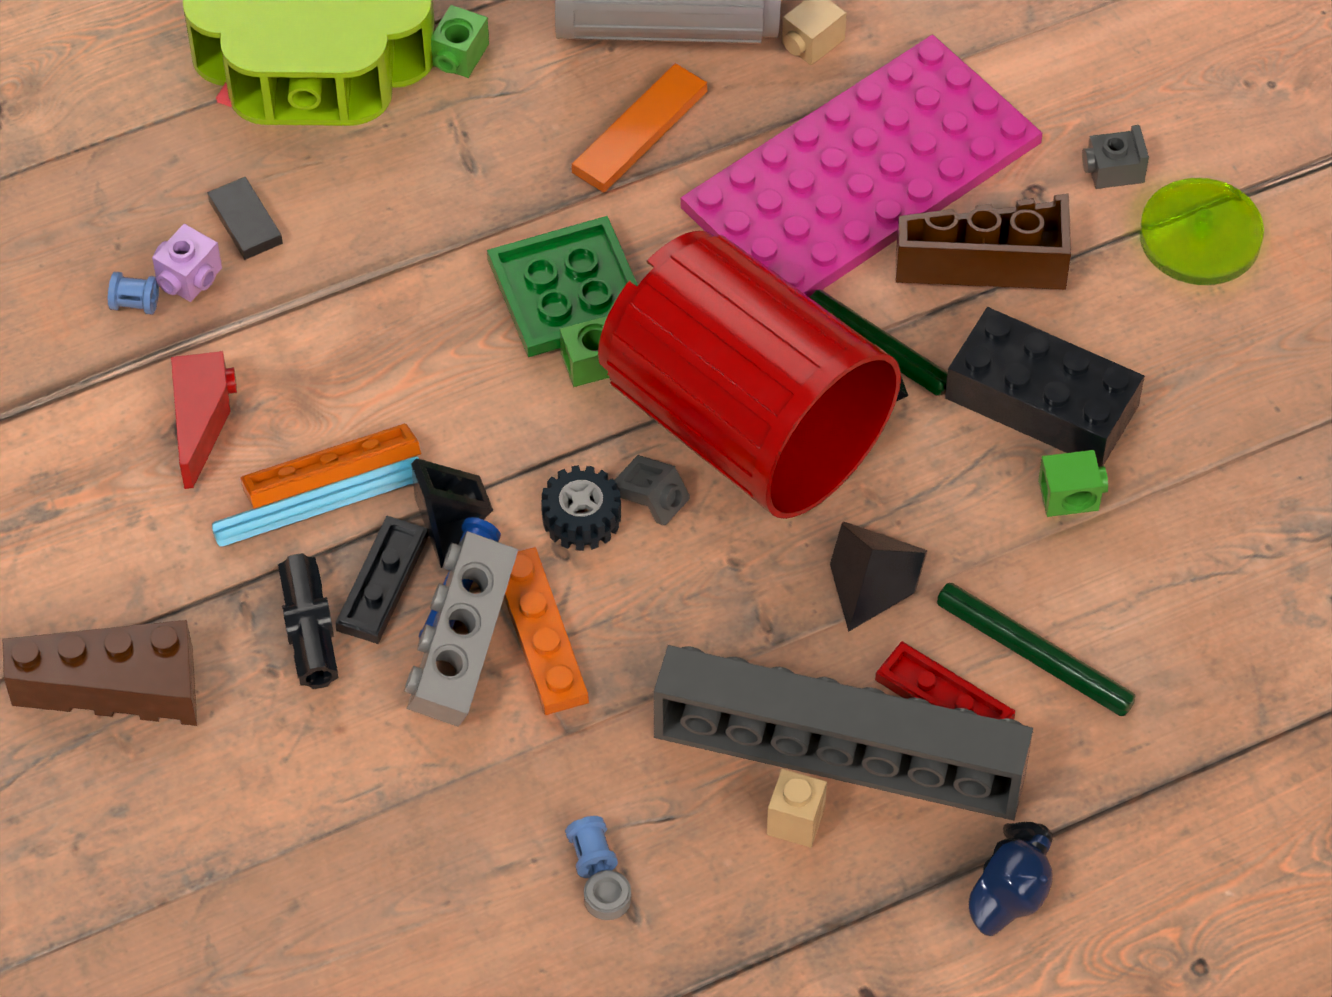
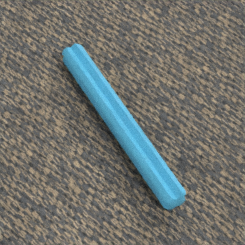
M414 456L212 523L215 541L219 546L223 547L413 484L411 463L416 458H419Z

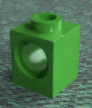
M450 5L431 38L433 66L446 73H455L469 78L489 45L488 17Z
M607 316L560 328L561 356L573 387L609 378L607 375L608 371L599 363L598 351H592L598 350L601 332Z
M1094 450L1042 456L1038 482L1047 517L1099 511L1102 493L1108 492V476L1104 466L1098 467Z

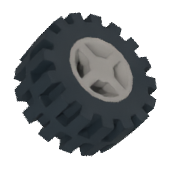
M579 465L571 466L572 472L567 473L565 469L558 471V479L551 477L547 481V488H543L541 500L543 526L546 532L549 531L550 538L554 542L561 539L562 547L569 549L570 545L574 544L576 545V550L584 551V545H590L592 550L599 547L600 540L605 544L610 541L611 533L616 534L619 529V522H621L620 490H617V483L613 478L608 480V473L603 470L596 474L592 466H586L585 471H580ZM585 509H588V510H589V511L584 512V513H577V511H580V510H585Z

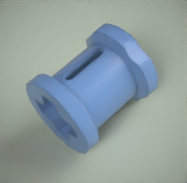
M113 272L108 288L109 309L118 310L120 307L144 309L145 314L153 315L159 298V285L156 281V276H149L146 280L124 277L122 272Z
M587 816L572 822L565 829L569 842L573 843L578 858L576 871L580 877L590 878L600 871H612L618 864L616 854L609 850L605 837L607 827L602 817Z

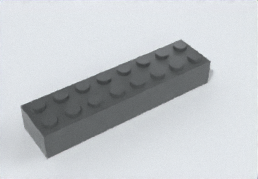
M671 645L667 646L654 688V738L1015 821L1027 770L1033 727L1022 725L1013 719L1004 718L998 720L980 716L965 708L949 709L932 705L921 698L905 699L896 697L872 687L861 689L843 685L828 677L813 678L799 675L784 667L768 668L751 664L739 657L724 658L706 654L695 647L685 646L680 648Z

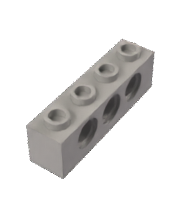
M468 531L458 545L451 543L443 564V569L450 571L446 585L438 584L430 606L431 610L437 611L433 626L425 625L417 647L418 651L424 652L420 668L412 667L405 685L404 692L411 694L407 706L408 710L457 727L466 718L518 549ZM470 579L476 582L481 593L473 594L468 592L463 587L462 580ZM449 620H459L464 623L468 634L460 635L455 633L449 625ZM436 661L450 663L455 670V676H445L437 669Z

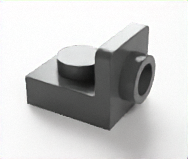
M637 455L614 480L617 483V490H620L622 499L648 506L656 523L664 526L690 498L675 466Z

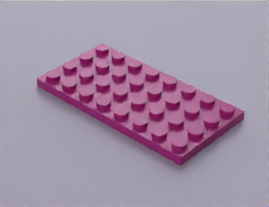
M932 34L681 197V209L704 231L710 232L714 236H725L806 296L810 297L816 290H823L896 241L899 216L944 209L1041 144L1042 132Z

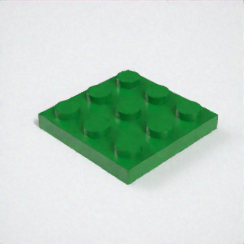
M608 216L487 250L488 262L528 357L559 349L560 328L608 316L614 302L628 281L638 286Z

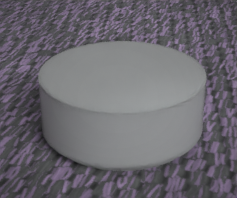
M611 870L600 871L592 875L584 887L586 909L591 915L601 920H614L624 915L631 904V886L628 880L622 874Z

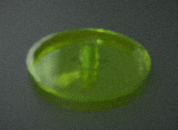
M1187 178L1165 185L1151 196L1142 213L1139 235L1141 246L1147 258L1164 274L1189 284L1216 285L1234 280L1252 267L1261 250L1264 225L1256 205L1239 189L1214 179Z

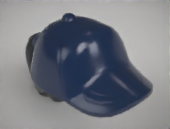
M1034 822L1006 823L1004 825L1003 833L1007 839L997 842L992 857L985 862L983 874L973 887L969 897L970 916L982 934L986 936L997 934L1016 918L1034 914L1045 902L1053 880L1052 868L1046 856L1050 849L1053 835L1045 825Z

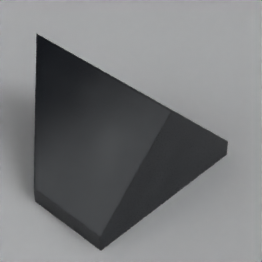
M416 458L411 463L414 496L425 527L428 528V534L440 567L442 568L451 543L458 545L463 536L461 528L464 520L470 517L484 520L493 511V508L479 475Z
M847 522L841 524L830 567L848 632L916 592L928 550Z

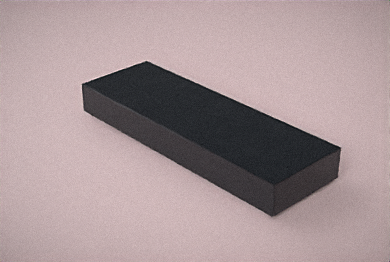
M386 516L335 623L336 631L379 644L429 537L428 528Z

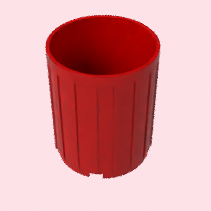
M700 230L678 236L646 260L653 269L643 278L639 285L636 286L631 281H628L617 297L601 332L598 347L599 363L608 371L607 375L611 380L610 384L613 388L773 516L787 519L804 514L833 494L853 474L877 442L891 416L898 397L901 383L899 364L880 347L868 341L725 236H714L710 232Z

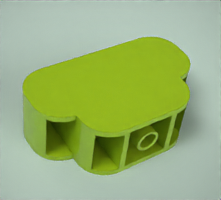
M183 0L192 63L195 70L202 78L213 84L224 86L227 83L228 96L233 110L241 118L251 123L260 125L324 126L364 124L376 119L387 109L392 99L393 88L405 87L418 82L433 67L431 38L435 31L433 0Z

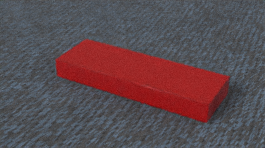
M903 641L899 643L876 672L875 681L902 698H921L932 705L949 709L965 708L977 715L998 720L1004 718L1015 719L1016 711Z

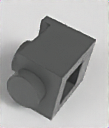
M1132 125L1131 131L1090 136L1088 148H1083L1082 162L1085 173L1092 174L1095 189L1145 183L1149 155L1140 125Z

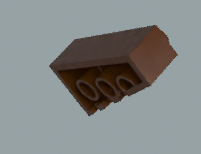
M1069 193L1054 195L1052 202L1036 204L1034 198L1017 200L1015 207L993 209L992 204L975 206V209L970 213L957 214L953 209L899 216L895 282L1066 290L1071 258Z
M187 620L3 639L4 681L12 706L71 712L73 708L94 710L95 715L113 717V713L139 715L140 720L159 722L160 718L180 720L182 725L197 726L193 646Z

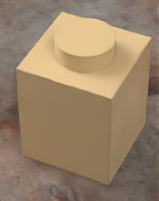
M804 0L783 16L782 44L792 55L799 56L808 64L813 65L845 40L847 12L831 0Z
M781 769L768 806L767 835L812 848L825 810L827 781Z

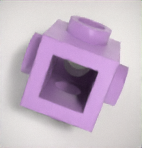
M183 224L168 241L162 242L152 257L156 281L161 289L170 295L177 294L189 302L202 290H207L212 285L216 274L222 269L218 242L186 224Z

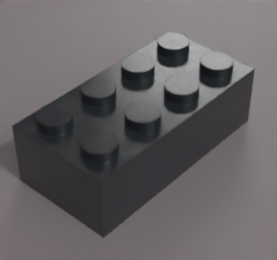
M987 307L948 368L945 399L1063 452L1071 453L1094 450L1098 467L1104 466L1139 407L1145 376Z

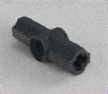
M304 553L290 555L285 561L278 564L285 601V605H282L289 645L293 644L297 677L299 678L300 686H308L312 689L328 687L332 681L339 677L331 637H334L327 597L323 598L318 564L315 557H308Z

